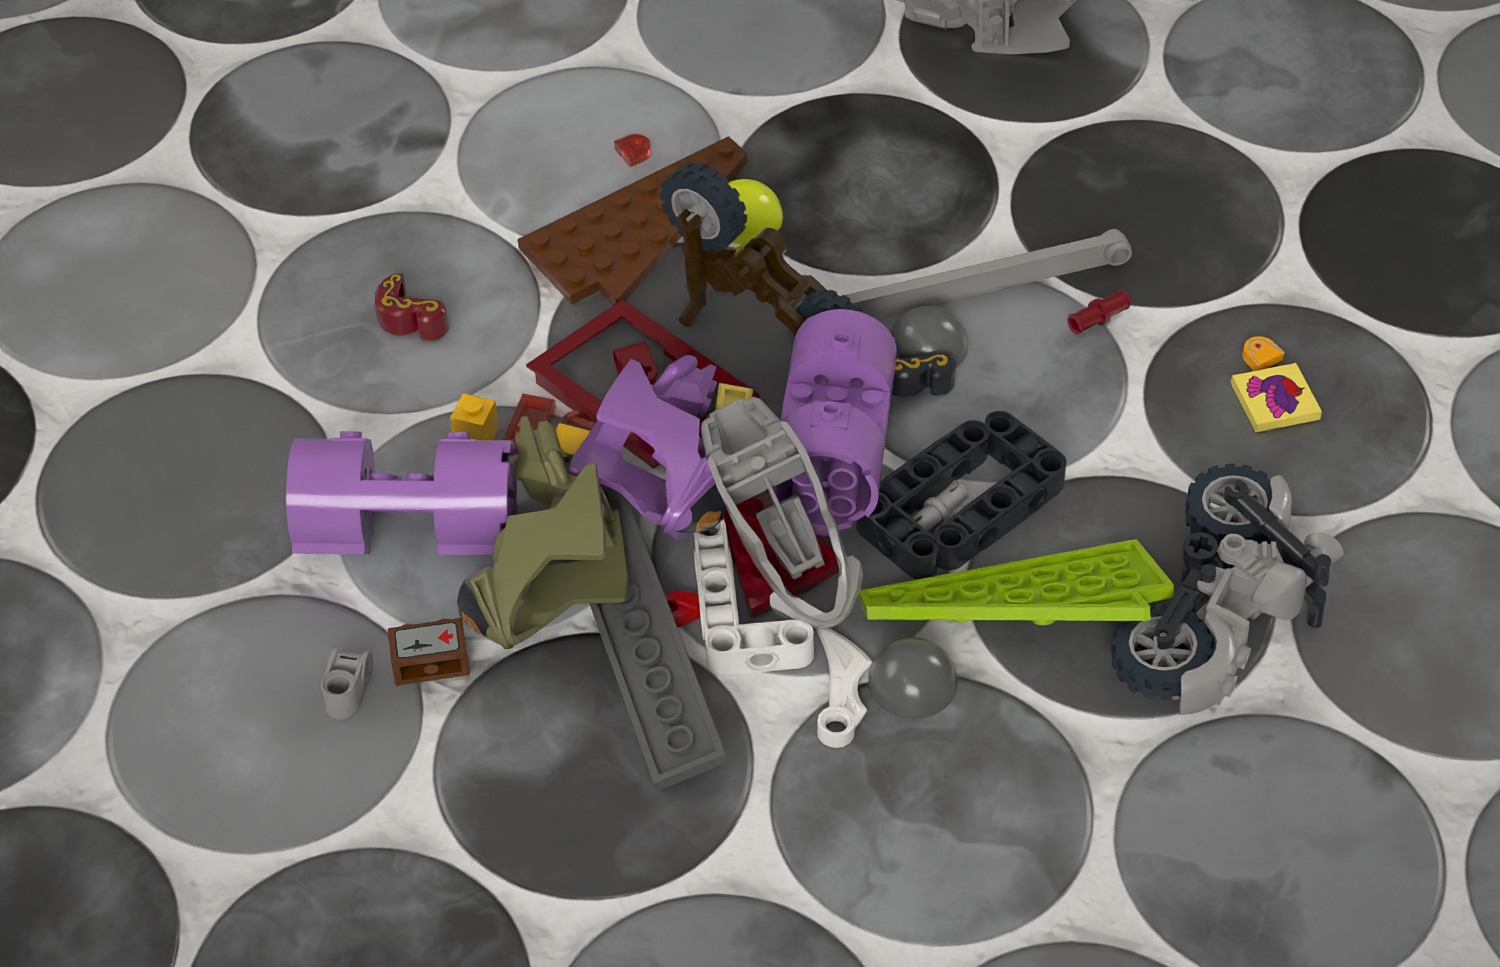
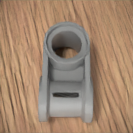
M339 647L332 648L325 674L321 680L325 710L331 718L343 720L356 714L365 686L371 677L373 667L372 652L364 651L362 654L342 652Z

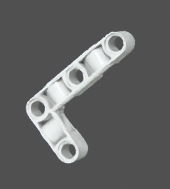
M724 519L714 529L695 532L694 561L702 636L703 640H705L709 669L714 674L729 676L799 669L811 664L814 659V631L812 626L803 620L795 619L739 625L730 547H728Z

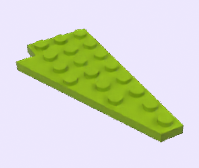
M1137 539L864 589L860 590L858 598L864 614L870 620H953L959 623L970 620H1033L1037 625H1049L1054 623L1055 620L1147 621L1151 620L1149 605L1173 598L1174 584Z

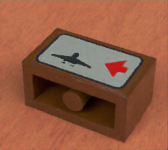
M462 618L440 619L434 622L405 624L399 627L388 628L391 664L396 686L470 675Z

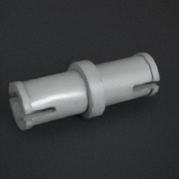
M954 480L937 497H930L926 500L924 508L912 518L924 529L930 531L935 525L947 521L949 513L963 501L967 500L969 493L962 483L959 485V481Z

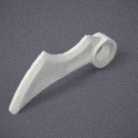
M816 628V632L825 649L830 674L829 707L824 709L818 716L817 735L819 740L829 747H844L853 740L855 728L867 713L866 707L859 698L857 688L861 677L870 669L872 660L843 635L830 628ZM837 721L843 723L847 728L842 732H831L826 728V725Z

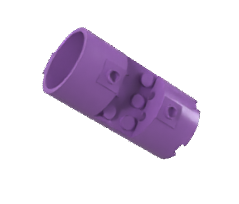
M846 309L829 310L816 314L805 321L798 329L794 339L780 419L789 424L806 449L823 488L839 534H841L842 529L852 527L853 521L865 515L869 517L878 502L897 356L894 338L881 322L862 312ZM806 472L772 487L778 502L797 494L815 535L830 536L814 489Z
M340 431V438L294 439L289 454L286 482L287 522L292 542V554H370L375 512L434 513L437 555L493 556L496 536L505 529L508 516L517 515V478L514 473V463L509 461V456H515L513 440L470 439V433L448 432V439H439L437 445L434 477L429 474H407L406 481H402V477L375 472L372 443L370 439L362 438V432Z

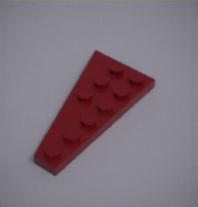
M767 490L736 505L743 519L763 543L768 561L779 574L786 589L793 596L839 573L834 551L820 535H816L825 565L818 568L815 566L801 572L802 576L793 579L780 564L770 547L756 516V513L773 506ZM726 509L724 521L726 524L728 547H730L731 557L752 618L771 608L770 595L774 591L754 564Z

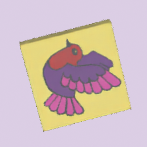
M1296 363L1232 375L1231 385L1255 433L1316 421L1321 418L1322 411Z

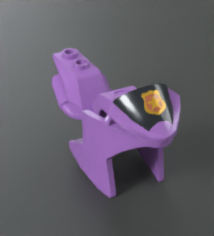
M686 355L668 365L655 385H650L641 364L630 359L605 395L596 415L598 421L573 455L568 470L573 474L579 475L585 465L596 463L599 484L620 492L641 514L650 521L664 527L663 533L670 534L674 539L681 540L688 533L714 529L724 519L727 508L707 462L704 443L699 436L700 419L697 418V415L703 418L712 400L710 397L717 385V382L712 380L716 366L710 364L700 370L696 368L698 363L696 357ZM630 432L636 433L654 448L655 451L652 457L666 467V480L624 461L620 450Z

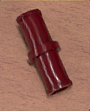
M1120 289L1104 299L1097 298L1090 301L1088 307L1069 315L1067 324L1074 334H1080L1096 324L1104 325L1108 323L1112 316L1130 308V296L1125 290Z

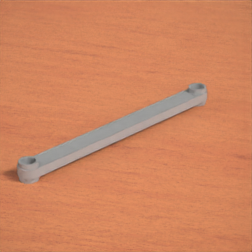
M1111 229L1101 236L846 294L845 296L851 299L850 302L854 305L858 304L863 309L862 313L876 319L906 312L916 307L936 305L1107 264L1119 266L1131 258L1132 249L1128 239L1120 230ZM800 301V302L794 307V309H796L803 301Z

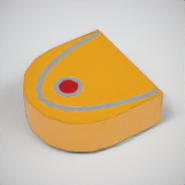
M1255 336L1245 342L1242 357L1253 371L1267 369L1283 361L1285 352L1269 338Z

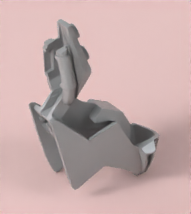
M1076 0L895 1L905 3V17L909 18L910 21L946 30L947 28H959L967 23L975 31V42L971 45L975 52L1029 54L1048 53L1067 49L1070 46V39L1059 17ZM1012 14L1013 26L1009 27V17Z
M751 397L745 401L740 398L709 413L710 418L704 420L700 427L708 459L707 462L743 545L758 570L774 591L770 595L771 608L778 617L784 620H803L814 628H829L841 623L850 614L861 590L863 571L859 560L853 555L846 556L838 527L806 449L789 424L781 421L760 398ZM803 472H806L814 489L839 567L837 593L826 603L815 607L804 602L799 597L793 596L786 589L779 574L768 561L763 543L743 519L736 507L737 504L767 490L773 506L756 513V516L780 564L793 579L802 576L801 572L815 566L818 568L825 565L820 545L799 496L796 494L778 502L772 488Z

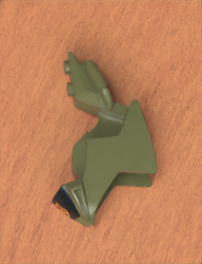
M527 416L521 417L520 432L516 433L515 436L519 453L518 459L514 460V473L517 480L522 481L530 498L551 505V507L546 510L508 516L505 529L496 536L492 557L495 563L494 567L487 566L465 579L460 587L457 598L459 615L483 638L500 645L504 649H511L514 645L530 638L574 604L622 603L627 600L629 588L621 516L618 509L612 511L599 484L597 464L585 465L578 476L568 470L570 459L567 452L564 453V450L561 449L554 426L547 421H542L537 424L538 429L534 430ZM552 560H579L547 565Z

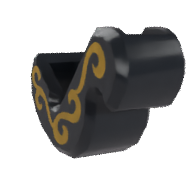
M897 348L892 395L902 397L913 396L926 387L931 388V394L935 396L949 393L955 386L957 367L955 359L946 353L900 358Z

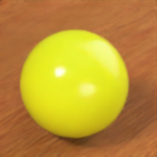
M738 179L729 183L732 189L736 188L740 196L738 198L744 202L746 207L744 214L747 215V222L744 224L746 226L745 230L732 243H746L748 240L755 238L765 228H773L777 231L780 229L783 222L782 207L776 194L769 187L751 179Z

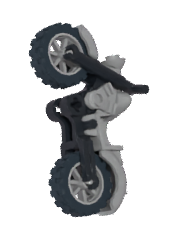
M1225 464V467L1219 468L1218 465L1209 468L1206 474L1201 472L1196 476L1195 483L1191 482L1188 488V495H1186L1185 522L1187 526H1190L1191 535L1185 539L1183 545L1184 563L1182 565L1179 589L1168 607L1164 606V603H1154L1153 607H1150L1151 620L1123 621L1122 624L1118 623L1114 630L1112 666L1113 669H1117V678L1121 683L1125 681L1130 691L1134 693L1139 691L1143 693V697L1153 699L1155 696L1161 697L1163 701L1180 700L1179 715L1201 712L1214 705L1220 706L1225 696L1231 697L1237 681L1236 670L1237 668H1245L1251 648L1247 647L1249 617L1254 620L1261 613L1278 619L1290 620L1299 614L1305 600L1309 604L1308 625L1313 628H1318L1322 625L1326 592L1321 587L1328 585L1330 566L1341 559L1344 554L1343 547L1335 538L1324 533L1309 534L1306 536L1303 544L1288 530L1292 514V495L1283 476L1277 475L1269 480L1267 478L1268 474L1261 470L1256 472L1252 470V466L1242 465V467H1235V464ZM1211 502L1220 506L1208 509V506ZM1200 548L1207 550L1203 551L1201 555L1194 553L1198 552ZM1138 644L1148 648L1138 652L1134 650ZM1152 659V665L1148 664L1144 660Z

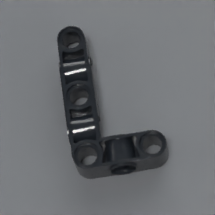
M1006 411L989 413L984 423L990 431L988 454L1000 464L1007 466L1012 472L964 506L935 530L934 537L939 543L938 567L943 570L949 571L960 568L1034 514L1063 490L1067 466L1066 457Z
M968 420L886 476L880 481L878 502L874 511L869 517L865 515L856 520V530L859 535L915 580L934 577L937 573L939 543L931 533L909 515L917 509H922L926 500L930 497H937L951 482L957 481L966 473L970 474L987 460L990 431L985 423L977 420Z

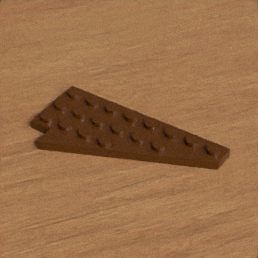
M728 136L519 238L518 248L571 305L597 291H600L612 305L621 300L625 301L682 237L677 232L679 229L675 225L672 226L667 219L669 217L668 214L662 209L661 204H663V200L660 199V192L663 190L661 188L662 183L681 165L687 162H692L693 165L697 162L703 163L706 168L712 167L716 169L718 175L721 177L724 175L731 181L747 163V153Z

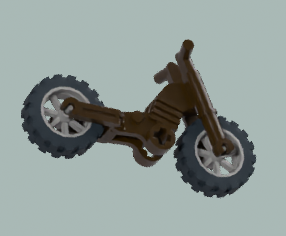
M687 162L681 165L662 183L661 188L663 190L660 192V199L663 200V204H661L662 209L668 214L669 217L667 219L672 226L675 225L679 229L677 232L684 240L682 252L685 257L686 288L689 292L690 302L679 317V322L682 325L689 327L700 309L706 305L707 282L715 291L732 292L734 296L746 289H750L755 293L756 298L760 302H768L774 307L775 317L792 331L794 338L798 329L805 321L821 312L837 309L863 311L858 304L854 305L851 303L849 297L845 295L839 296L834 290L828 291L812 275H801L793 269L783 258V254L787 251L786 240L773 228H765L755 238L748 240L735 250H728L727 247L746 228L744 225L747 222V215L744 214L746 207L744 202L739 200L740 194L736 188L732 189L729 185L730 181L724 175L722 177L718 175L716 169L712 167L706 168L703 163L699 162L695 165L692 162ZM805 296H807V298H806L796 309H794V307H795Z

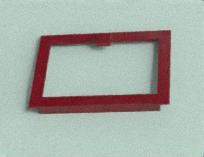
M624 300L619 301L526 364V367L535 373L537 385L588 422L595 425L598 421L596 415L602 401L552 365L623 318L665 347L664 355L674 362L683 356L691 355L696 357L698 361L696 368L700 370L710 364L716 366L712 380L716 381L718 385L722 383L750 388ZM753 390L752 397L760 398V394ZM709 414L706 415L704 418H702V419L700 420V426H699V436H700V437H702L701 430H700L701 423H702L704 420L710 418V415H709ZM630 432L623 447L653 469L659 466V462L652 457L655 451L654 448L636 433Z

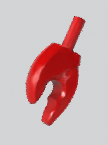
M673 591L665 594L670 608L675 609L672 611L677 627L685 626L700 618L698 594L687 591Z

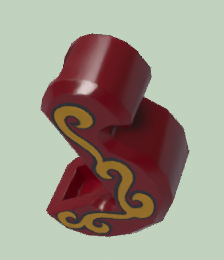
M403 273L393 274L385 278L378 285L375 292V308L378 323L384 331L394 335H407L419 330L422 340H437L448 332L449 326L444 303L441 300L406 298Z

